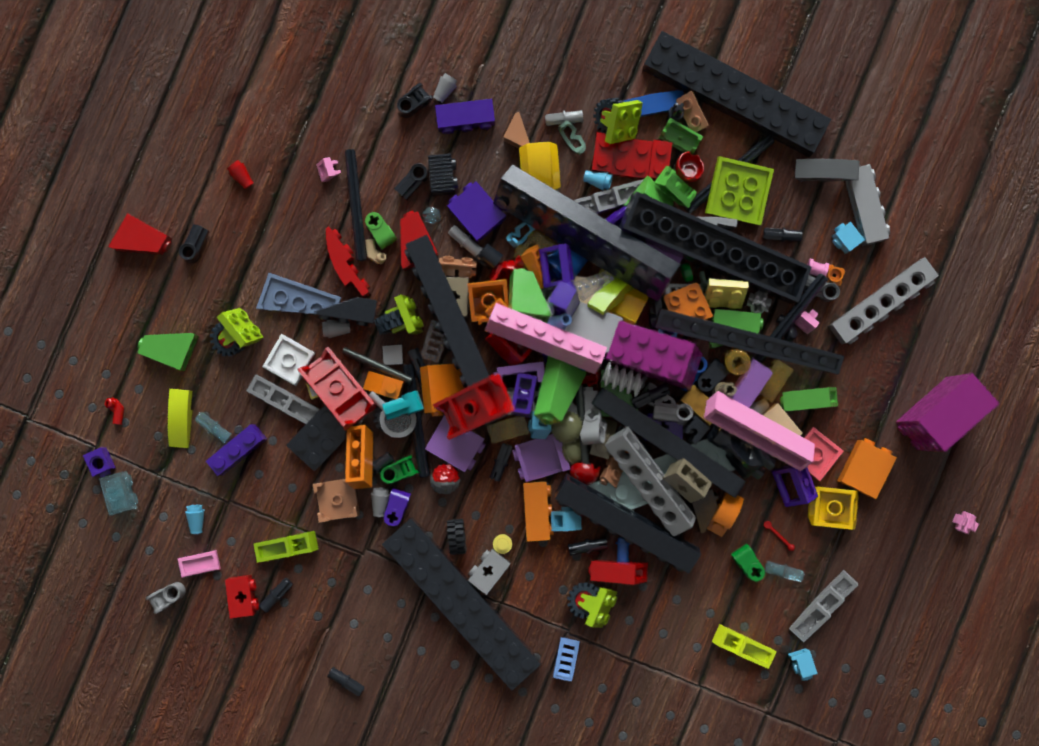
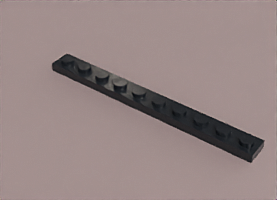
M659 308L654 326L655 328L838 375L844 356L662 308Z

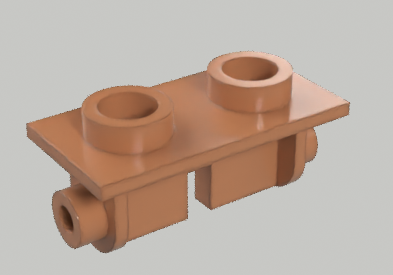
M692 91L676 99L678 104H684L683 116L691 130L697 132L708 126L706 118Z
M452 256L439 258L445 276H455V270H459V277H476V269L473 268H476L477 261H473L472 258L466 257L462 258V260L454 259Z
M609 454L605 464L608 468L603 469L599 479L602 485L610 483L614 488H617L623 470L620 469L615 458Z

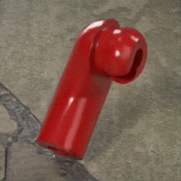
M107 398L104 404L106 408H109L114 413L112 423L122 425L124 406L116 398Z

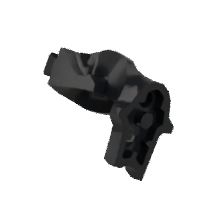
M713 424L712 430L706 436L710 443L726 452V458L743 479H747L751 475L759 480L765 472V469L761 466L771 470L776 464V459L767 452Z

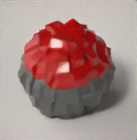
M451 464L438 465L430 476L431 487L439 494L452 493L459 487V482L461 481L458 471Z

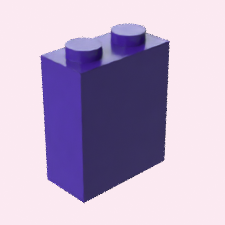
M476 181L473 184L471 182L463 188L464 192L459 196L454 195L448 201L447 207L478 243L506 220V215L498 206L493 204L494 201Z

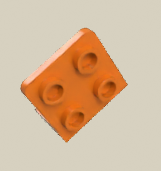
M693 283L666 294L663 298L667 309L670 311L711 321L713 318V314L698 283Z

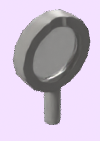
M374 391L368 395L382 409L380 424L386 434L391 437L402 438L412 433L416 427V413L404 414L387 420L382 406L385 402Z

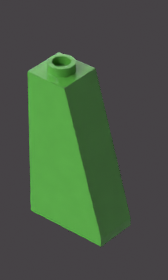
M548 356L534 416L545 425L561 422L586 376V371Z

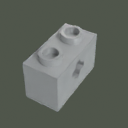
M493 548L490 552L486 550L480 558L482 560L481 564L478 567L474 565L468 573L470 575L468 581L486 595L511 564ZM485 566L488 568L489 566H491V571L493 573H487V575L484 574L485 569L483 567Z

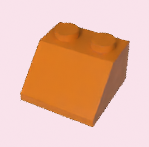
M506 279L468 283L469 310L472 322L478 321L482 316H488L485 313L486 309L499 298L509 306Z

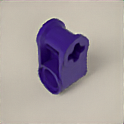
M392 488L384 514V521L387 525L396 526L401 523L411 493ZM393 512H395L396 517H398V520H395L392 523L390 522L391 519L388 518V515L393 514Z

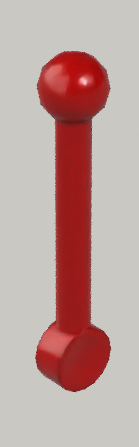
M770 521L763 523L764 527L769 528L787 546L789 551H794L795 546L781 536L771 526Z

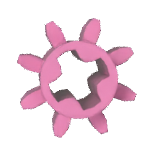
M962 511L961 515L955 514L952 521L956 523V530L968 535L970 531L976 532L979 525L975 521L976 516Z

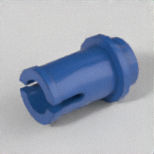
M620 537L616 541L617 562H629L630 543L626 542L623 537Z

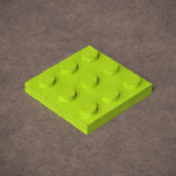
M719 156L705 213L761 225L774 169Z

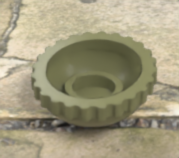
M567 411L561 422L551 424V433H553V437L563 444L573 443V441H577L580 438L583 422L578 417V414Z
M580 438L577 441H573V443H562V452L565 460L571 465L582 463Z

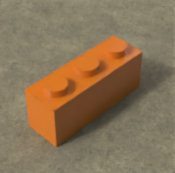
M366 425L351 426L347 429L345 483L353 489L371 488L373 432Z
M546 481L523 482L527 541L550 540V535H554L552 526L549 524L552 504H548L547 498L551 497V486L547 485Z

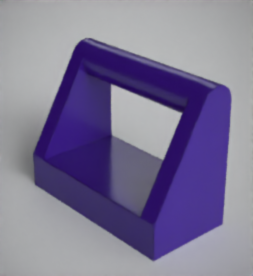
M560 244L539 249L544 288L556 287L559 281H550L547 253L559 251L563 279L560 282L575 284L570 245Z
M787 465L772 470L785 507L808 504L818 497L808 467L800 471ZM790 472L799 498L790 500L781 476L782 473Z

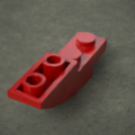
M327 227V248L339 278L347 288L354 284L361 295L366 298L371 294L368 291L371 287L365 279H359L356 275L359 271L353 263L349 265L354 260L351 256L354 252L348 244H342L340 241L342 236L336 228L332 231L330 227Z

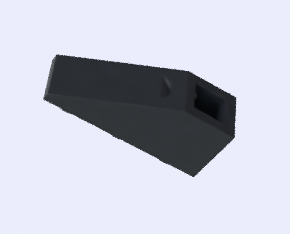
M354 297L316 310L314 314L319 315L318 319L330 320V317L338 318L337 322L349 323V320H355L356 325L368 326V323H374L377 300Z

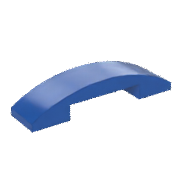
M683 91L661 92L624 100L623 102L634 100L643 102L640 117L664 112L669 113L670 108L677 103L676 99L682 97L684 93Z

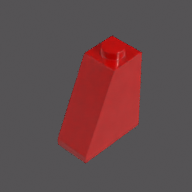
M414 211L407 212L403 215L404 218L400 219L401 266L404 271L415 266L414 263L410 264L404 252L407 249L406 243L427 235L436 255H439L418 211L415 213Z
M127 213L108 247L122 252L163 255L164 252L170 249L172 238Z
M591 561L589 566L590 581L631 585L647 582L648 562Z

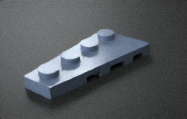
M268 273L256 309L314 314L316 310L341 302L342 298Z

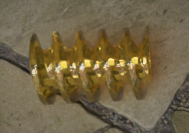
M732 347L724 355L725 365L734 375H741L749 370L751 361L746 351ZM740 358L741 362L737 361L735 364L733 360Z

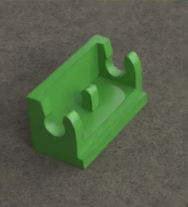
M669 118L658 139L672 142V147L683 153L690 151L693 154L703 136Z
M669 166L664 168L654 182L677 205L689 208L690 203L697 194Z

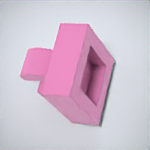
M327 157L316 164L322 182H327L341 173L340 170L335 171L333 168L338 161H331L330 157Z
M813 309L810 313L804 311L795 321V325L808 335L819 324L815 319L818 313Z

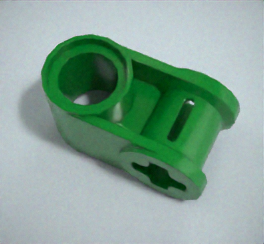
M412 455L383 468L380 474L383 482L390 484L419 473L411 460L413 458ZM391 469L395 472L393 480L385 478L386 470Z
M747 543L731 553L732 558L747 578L753 581H760L764 578V567ZM752 568L759 569L757 576L751 575L753 572Z

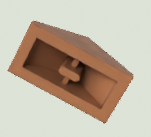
M519 112L515 113L503 137L504 142L518 149L530 143Z

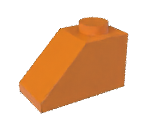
M368 371L363 389L371 392L374 391L389 398L398 399L401 397L405 382Z

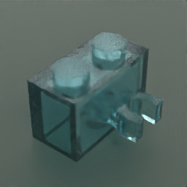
M127 471L99 478L109 516L137 508L138 499L132 491L133 481Z

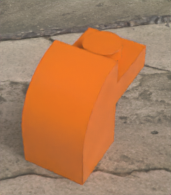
M725 492L717 504L718 509L707 529L722 537L734 524L741 510L744 498L739 495L737 498H734Z

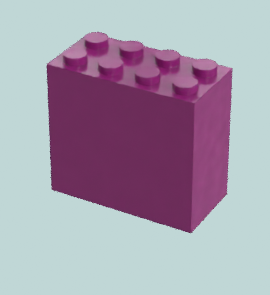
M619 320L606 358L621 369L625 367L627 371L633 370V373L637 374L639 372L642 376L691 391L703 354L694 343Z
M973 373L949 376L943 379L896 421L898 424L897 428L904 436L907 435L912 440L910 443L916 450L946 451L999 403Z

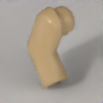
M375 239L365 240L367 257L376 264L384 263L386 255L376 249Z

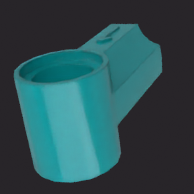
M418 390L382 404L387 420L404 414H413L424 409Z

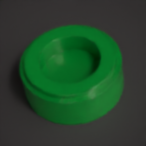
M681 264L680 270L686 283L693 281V274L689 264Z

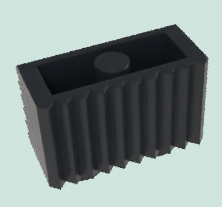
M451 154L429 155L428 162L432 196L454 195L455 189H458L457 177H453V170H456L455 158L452 159Z

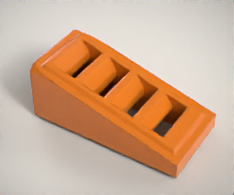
M536 244L526 249L521 259L527 269L533 271L539 287L542 289L544 286L539 255L540 248Z

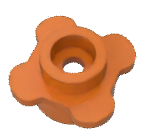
M829 265L826 275L828 278L827 283L831 282L837 286L841 285L845 270Z

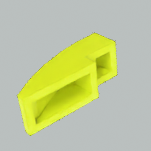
M169 389V447L189 448L193 411L191 410L192 391Z
M720 624L712 640L717 646L768 669L777 652Z

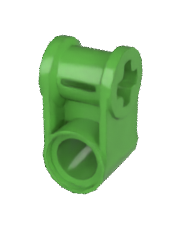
M371 212L366 216L365 223L381 250L398 240L379 213ZM372 218H374L375 220L379 219V220L377 221V222H378V225H377V226H375L374 224H371V223H372V222H371V219H372Z

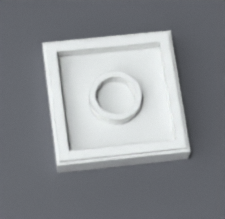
M281 334L262 367L297 386L301 379L297 369L308 366L315 352Z

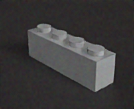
M870 164L859 167V180L845 181L858 232L865 239L861 242L862 246L889 239L890 235L889 225L885 223L884 219L885 209L881 206L879 200L881 197L880 190L876 187L874 181L876 179L875 171L871 169Z

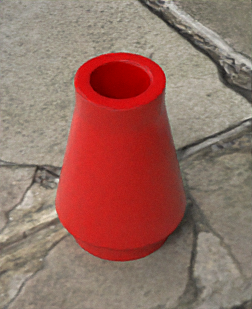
M239 160L227 168L228 174L243 186L244 189L254 184L244 163H241Z

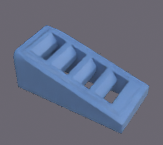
M561 637L553 671L554 678L572 681L580 641ZM563 645L574 646V650L563 648ZM562 652L573 654L572 658L562 656ZM560 660L571 662V665L560 664ZM559 668L569 670V674L558 672Z

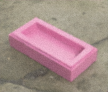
M217 550L178 558L181 578L221 569Z

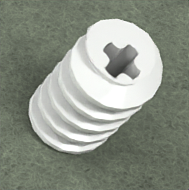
M608 362L601 382L604 380L605 387L612 383L613 390L619 385V392L626 388L628 395L633 390L634 397H637L644 377L641 379V373L639 372L633 376V370L626 374L625 367L619 372L618 365L611 369V363Z

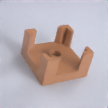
M345 479L313 484L314 494L317 493L320 511L317 513L319 523L360 515L356 489L345 483Z

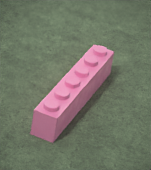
M497 303L485 331L593 374L600 367L607 348Z
M719 391L707 400L704 419L800 471L813 463L814 443Z

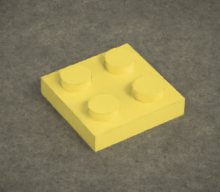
M709 279L704 295L708 305L712 308L741 309L748 290V281Z

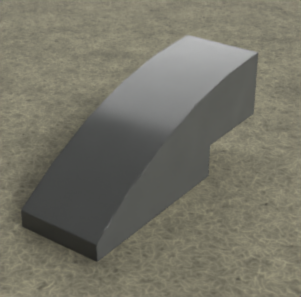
M796 159L795 178L799 181L821 182L859 180L860 161L845 159Z

